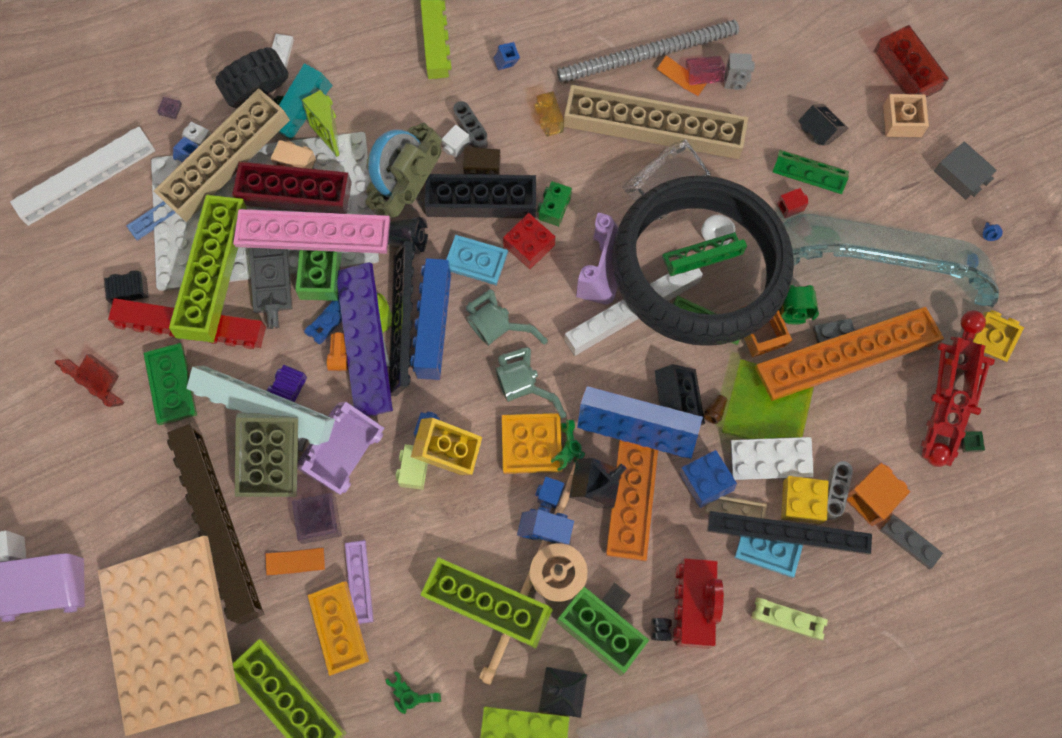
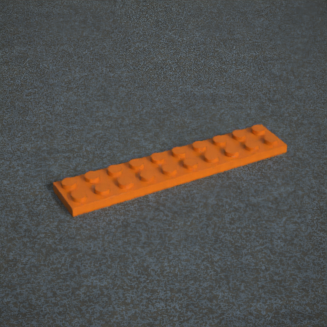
M923 307L756 364L755 369L771 401L934 345L942 342L944 337L927 307Z

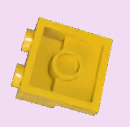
M994 310L984 312L986 326L983 331L975 334L973 342L986 345L984 353L1008 362L1024 327L1020 326V322L1015 319L1008 318L1006 320L1002 318V314Z

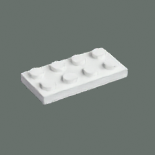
M811 437L731 440L732 476L735 480L787 478L788 476L814 477Z

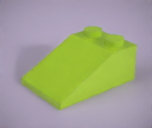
M320 90L302 99L309 126L337 157L340 154L335 122L336 114L331 107L333 102L328 95L325 96Z

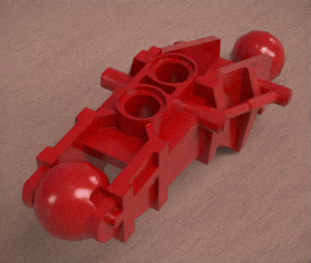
M977 310L967 311L962 316L960 325L964 332L961 338L951 336L952 346L941 342L937 346L938 350H941L938 381L935 390L936 394L931 396V401L936 402L931 420H928L926 424L928 426L926 438L921 443V446H923L922 458L926 459L934 467L951 466L954 459L957 458L959 453L957 451L962 438L966 434L964 431L970 414L979 415L981 413V408L977 406L989 366L995 363L994 358L984 356L986 345L973 342L975 334L983 331L986 326L985 316ZM946 352L949 353L948 358H945ZM959 354L964 356V361L961 364H958ZM957 368L964 370L963 391L953 389ZM957 394H961V402L956 404L954 397ZM954 412V421L948 422V415ZM937 434L949 437V445L947 446L940 442L934 443Z

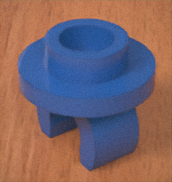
M986 222L983 228L984 239L987 241L998 240L1003 234L1002 228L999 224L989 225Z

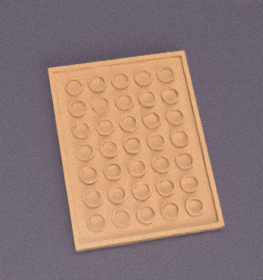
M201 536L98 570L125 736L240 703L208 536Z

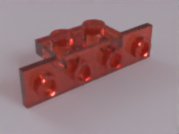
M86 354L80 367L70 359L55 361L54 364L60 367L63 373L70 375L77 384L83 385L90 394L101 399L104 405L116 407L122 406L125 403L111 392L119 375L92 354Z

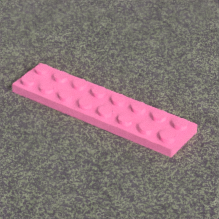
M239 209L233 244L235 247L387 254L390 216Z

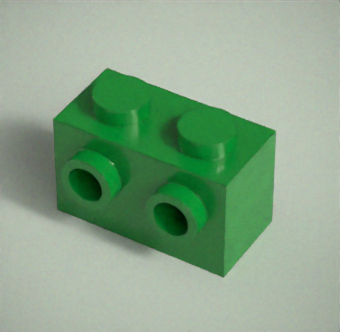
M551 181L550 186H546L543 197L545 198L543 203L540 202L537 208L539 220L559 227L571 199L572 188Z

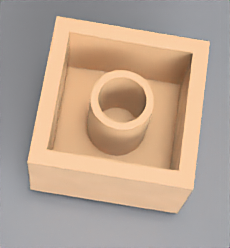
M889 94L883 105L886 137H922L929 127L926 95Z

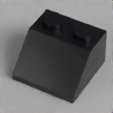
M825 104L812 105L798 120L802 130L810 133L814 137L813 140L820 146L829 145L849 129Z

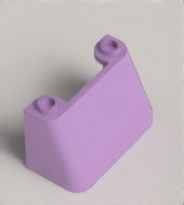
M598 213L595 221L593 240L599 242L600 250L602 251L598 267L587 265L582 268L578 278L576 297L607 305L613 302L618 288L612 259L613 244L618 225L606 214Z
M339 402L329 414V417L335 419L329 441L320 445L310 443L297 462V469L339 495L349 489L351 485L349 475L369 445L374 442L378 443L383 437L382 431L384 430L381 425L347 402Z
M56 554L0 562V619L2 622L15 621V617L23 613L57 608L64 609V613L76 612L77 608L85 607L84 558L72 554Z

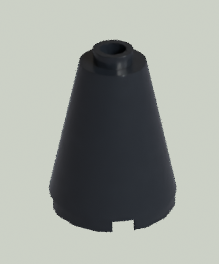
M415 217L391 221L388 245L400 248L405 241L412 242V249H414L415 254L424 252L428 241V234H425V228H428L426 219L424 217Z

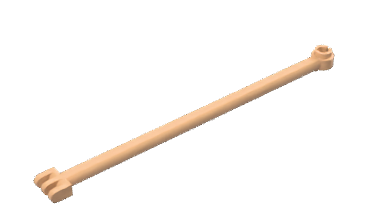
M575 464L554 512L555 515L556 513L563 514L568 503ZM542 540L538 552L550 545L551 542ZM530 571L520 592L525 596L529 595L533 585ZM502 634L489 667H484L479 678L483 680L482 682L491 685L510 640L509 636Z

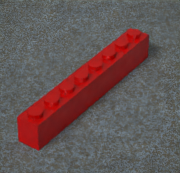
M114 298L108 320L115 328L121 330L131 328L141 333L150 331L155 335H162L164 333L174 337L169 329L174 307ZM221 315L214 343L212 344L222 342L232 347L242 345L244 348L252 350L254 348H261L266 326L259 320Z

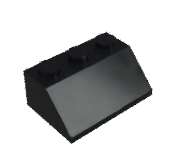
M671 364L655 370V382L660 406L703 417L701 425H704L705 419L696 369Z

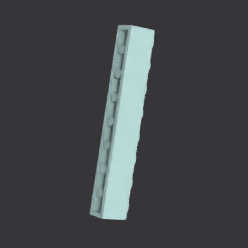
M207 366L192 367L186 389L193 391L194 395L208 397L211 402L225 404L226 408L239 410L242 413L297 417L298 438H306L309 440V443L314 445H320L329 441L335 419Z

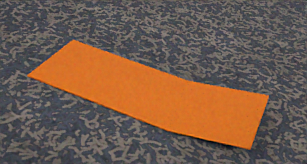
M667 55L657 67V70L697 96L700 95L708 83L689 72Z
M324 548L266 553V576L325 570Z

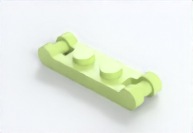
M756 597L755 611H752V619L823 641L825 635L823 630L824 626H827V619ZM764 608L769 609L768 616L763 614ZM810 622L816 624L815 631L809 629Z

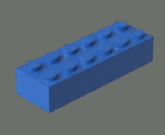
M426 258V263L422 265L421 269L423 283L420 282L419 286L421 300H418L417 303L419 318H416L415 321L417 336L413 338L415 355L411 356V366H413V372L416 373L417 379L440 380L451 269L449 260Z
M587 386L580 404L577 428L692 459L703 417Z

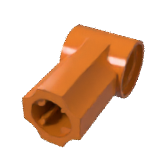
M343 333L331 334L330 354L327 355L328 371H348Z

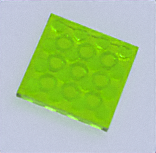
M740 359L722 433L747 440L803 437L814 386L771 401L755 369L756 363Z

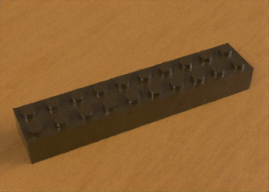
M190 423L167 432L169 437L167 440L168 447L175 455L173 462L181 472L179 480L182 486L186 487L187 494H185L188 504L192 505L194 512L191 515L195 524L198 523L200 529L198 536H208L216 580L219 585V596L221 600H224L226 606L224 608L226 618L242 625L265 615L202 433Z

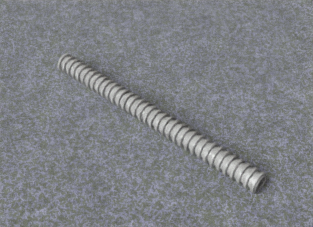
M733 19L716 26H708L706 29H697L696 32L694 30L691 33L687 32L686 35L683 33L681 36L676 35V37L672 36L665 40L661 39L660 42L657 40L655 43L651 42L650 45L646 43L645 46H636L635 49H625L624 52L621 50L619 53L615 52L614 55L610 53L609 56H600L599 59L594 58V60L589 59L588 62L585 60L583 63H574L573 66L568 65L567 68L566 66L563 69L558 68L557 76L563 84L564 81H574L575 78L580 79V77L584 78L585 75H595L596 72L599 74L601 71L605 72L606 69L610 71L611 68L616 69V67L620 68L621 65H631L632 62L635 64L637 61L641 62L642 59L645 61L647 58H656L657 55L660 57L662 54L667 55V53L671 54L688 47H696L698 44H706L708 41H717L718 38L721 40L723 37L727 38L728 35L732 37L733 34L738 35L739 25Z

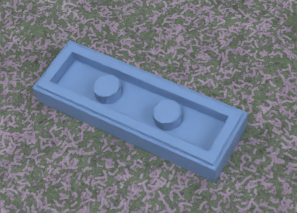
M163 201L126 225V227L138 241L153 231L155 226L175 214V211L172 210L166 217L154 222L153 212L166 204Z

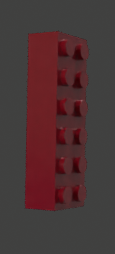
M239 162L232 196L243 199L246 206L315 213L347 214L352 181L348 172Z

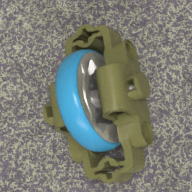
M420 123L417 126L410 127L407 131L399 129L390 130L380 135L374 142L366 165L371 181L366 190L368 197L365 204L376 215L390 216V218L397 217L405 204H412L415 201L442 152L440 146L442 139L433 128L429 127L426 123Z

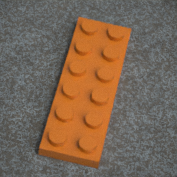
M619 440L616 468L623 464L627 469L621 475L622 478L619 481L615 506L611 508L606 556L647 561L658 450Z

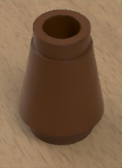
M717 395L704 411L706 421L712 424H718L719 421H722L728 401L725 396Z

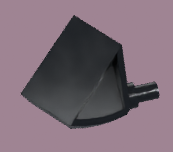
M594 458L576 459L569 498L595 508H614L619 481L627 468L623 464L616 468Z
M546 667L539 711L581 718L588 674Z

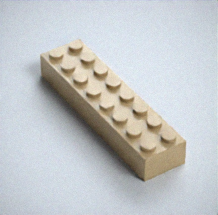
M258 88L154 192L187 222L203 206L206 195L213 196L237 173L239 162H248L290 119L281 107Z

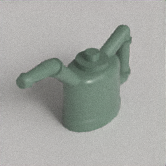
M493 290L483 292L481 296L469 302L466 306V310L470 314L466 318L469 325L487 346L509 330L531 333L541 341L540 343L544 345L548 343L547 338L535 326L509 323V312L506 308L503 309L498 306ZM489 300L490 303L486 304L478 311H476L475 308L480 306L485 301Z
M529 347L520 348L506 354L503 353L498 357L500 366L496 367L495 370L507 402L533 393L552 402L561 418L566 417V412H564L558 396L555 393L535 386L534 383H536L538 374L530 366L531 349ZM523 356V360L507 364V361Z

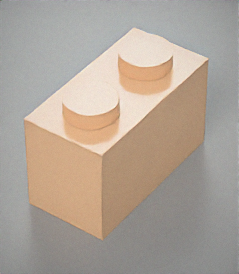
M279 140L271 156L273 165L312 169L316 161L315 155L310 148L297 146L290 141L284 142Z

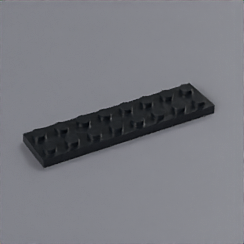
M405 241L393 257L389 363L391 396L400 394L410 385L411 380L410 375H408V368L411 365L409 349L412 345V339L409 338L412 329L410 313L413 309V303L411 302L413 284H411V278L414 274L412 260L414 259L415 251L412 249V242Z

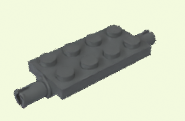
M249 248L253 312L267 313V329L280 328L278 312L293 309L288 249Z

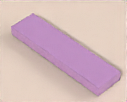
M366 541L345 543L349 591L358 623L374 622Z

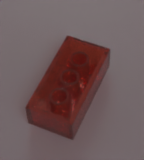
M910 25L880 38L874 49L875 54L904 94L926 95L927 98L941 91L949 80V77Z

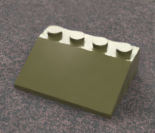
M238 413L236 416L235 497H297L298 418L261 413Z

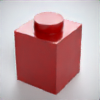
M801 188L782 194L777 205L784 218H788L805 211L809 202L807 195L803 193Z

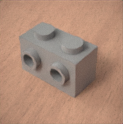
M730 53L724 72V89L741 90L746 88L747 82L751 81V72H754L755 62L752 61V54Z

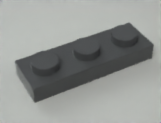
M894 514L890 516L880 529L883 534L929 570L934 567L943 555L939 549Z

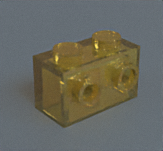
M554 91L537 95L534 108L536 114L540 116L541 129H544L546 137L563 133L564 120Z

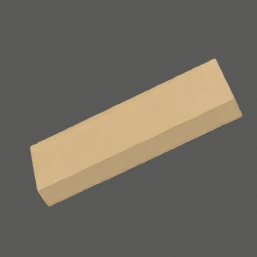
M722 496L714 502L707 504L704 514H709V511L765 518L767 504Z

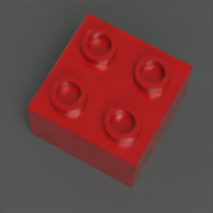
M528 213L503 237V246L530 270L555 246L556 236Z

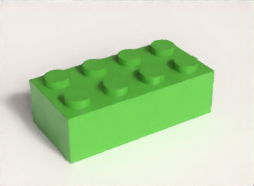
M299 250L296 293L300 300L338 301L337 281L338 271L341 268L342 252Z

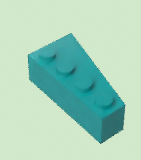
M305 63L279 104V107L285 111L290 121L278 133L289 139H292L298 133V130L307 120L302 99L320 90L326 95L333 86L323 73Z

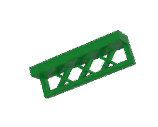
M779 150L772 173L838 194L843 193L849 179V171L783 150Z
M733 232L664 253L662 258L670 277L743 255L747 244L744 239L739 240L736 233ZM732 239L733 243L723 245L724 241ZM707 246H713V247H715V248H713V249H710V250H706V251H705V248H706ZM688 252H696V254L687 256ZM671 257H677V258H679V259L673 260V261H671V262H670V260H669V258H671Z

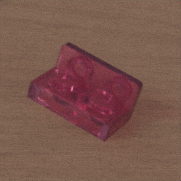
M721 56L686 59L690 85L724 81L725 64Z

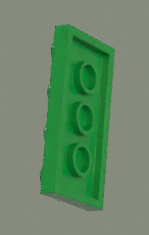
M178 343L144 352L156 423L160 426L197 416L193 391L186 389L190 376L183 344Z

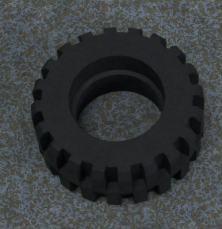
M266 47L250 52L227 65L216 76L215 83L227 104L232 108H238L258 88L268 95L280 87L288 79V70L277 52L272 48Z

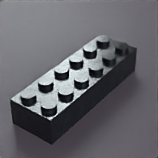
M430 174L426 180L425 189L426 216L524 218L530 213L536 218V175Z

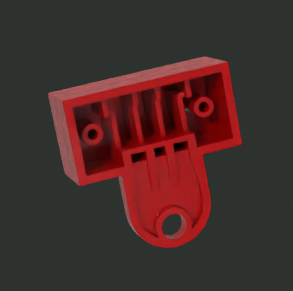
M684 558L676 566L675 578L678 579V586L675 587L674 598L678 599V605L674 608V620H677V627L673 629V641H676V646L705 649L716 646V624L721 622L724 605L722 579H717L718 561Z

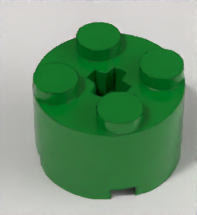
M812 285L804 287L790 286L787 297L779 309L782 319L785 320L786 324H804L807 319L811 318V320H814L819 316L816 291Z

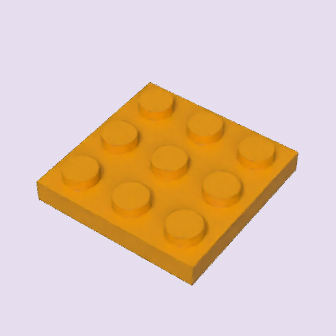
M559 413L502 415L503 474L562 472V470H557L560 467L559 461L551 462V459L562 450Z

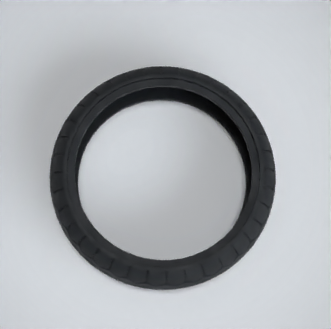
M713 176L680 177L661 183L644 193L624 215L613 244L612 259L615 280L628 307L644 324L657 333L685 344L699 346L722 345L741 340L753 334L767 324L778 312L787 297L793 277L794 258L792 245L787 230L777 213L765 200L750 189L733 181ZM706 209L726 215L742 225L753 236L762 251L766 264L764 292L751 304L724 314H699L679 308L660 296L646 280L637 257L636 244L638 238L653 221L673 211Z

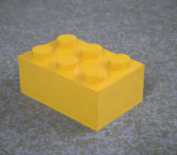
M435 418L421 419L411 457L459 475H472L482 437Z

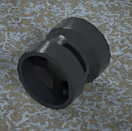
M652 618L653 632L651 633V640L672 641V634L670 633L672 619Z

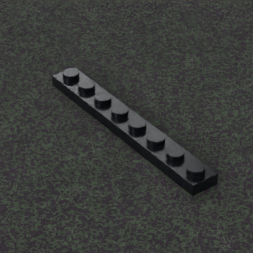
M709 511L707 532L866 555H870L872 551V533Z

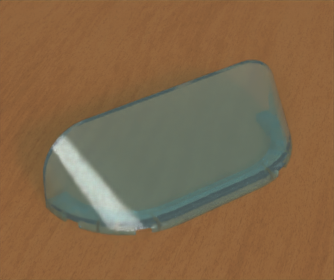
M813 214L798 215L783 223L791 241L794 266L800 263V258L802 257L810 260L823 257V253L833 252L835 257H851L948 274L960 279L966 276L969 278V284L978 289L974 304L994 307L998 301L999 288L992 262L979 247L967 241Z

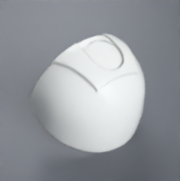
M723 215L710 216L702 225V234L706 241L735 232V225L732 220ZM731 240L724 241L723 245L729 244Z

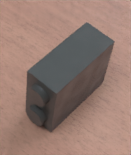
M965 141L944 158L934 170L938 176L965 200L971 195L975 197L982 190L981 186L983 184L987 186L994 179L993 174L997 171Z

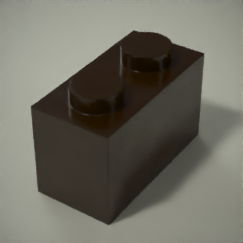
M464 147V174L500 175L501 149Z

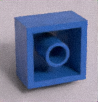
M716 450L681 467L680 476L699 508L735 490L737 482Z

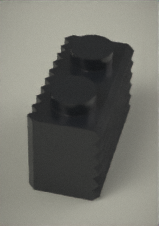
M133 270L127 274H112L110 277L104 278L105 298L111 305L114 298L128 301L149 298L147 278L141 271Z

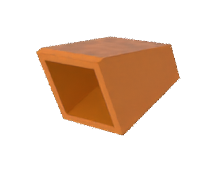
M881 462L848 492L847 502L871 526H874L886 519L911 491L904 481L898 479L893 474L889 466Z

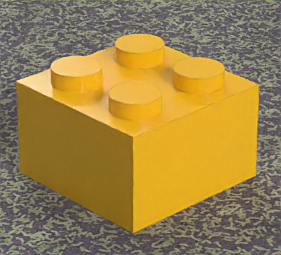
M788 476L784 479L781 520L822 524L827 521L829 481Z

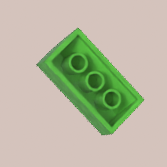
M585 587L580 590L556 621L559 626L620 676L627 671L649 641L647 637Z

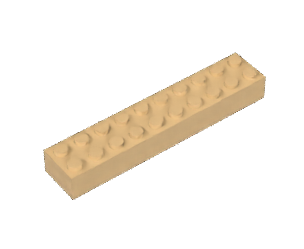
M571 85L564 115V127L734 159H739L741 156L748 117L575 85Z

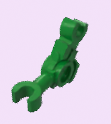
M566 420V423H561V430L566 434L567 441L558 455L551 459L552 463L556 460L560 462L558 471L564 469L567 463L569 464L574 457L582 459L585 456V452L581 451V444L574 439V420Z
M397 671L394 672L397 677L395 683H392L389 678L385 679L388 686L395 688L393 693L400 699V703L395 700L394 705L402 714H406L407 709H413L419 703L441 702V693L419 695V693L412 691L405 681L402 683V675Z

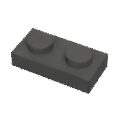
M851 319L815 325L813 327L817 343L855 331Z

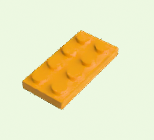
M343 581L308 595L329 676L369 662L348 583Z

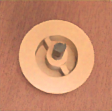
M551 544L542 548L533 558L530 566L531 582L535 590L544 598L558 602L566 601L575 597L583 589L587 580V565L583 556L575 548L566 544Z

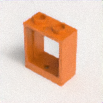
M779 310L770 320L777 338L757 343L754 334L744 338L752 358L784 348L792 341Z

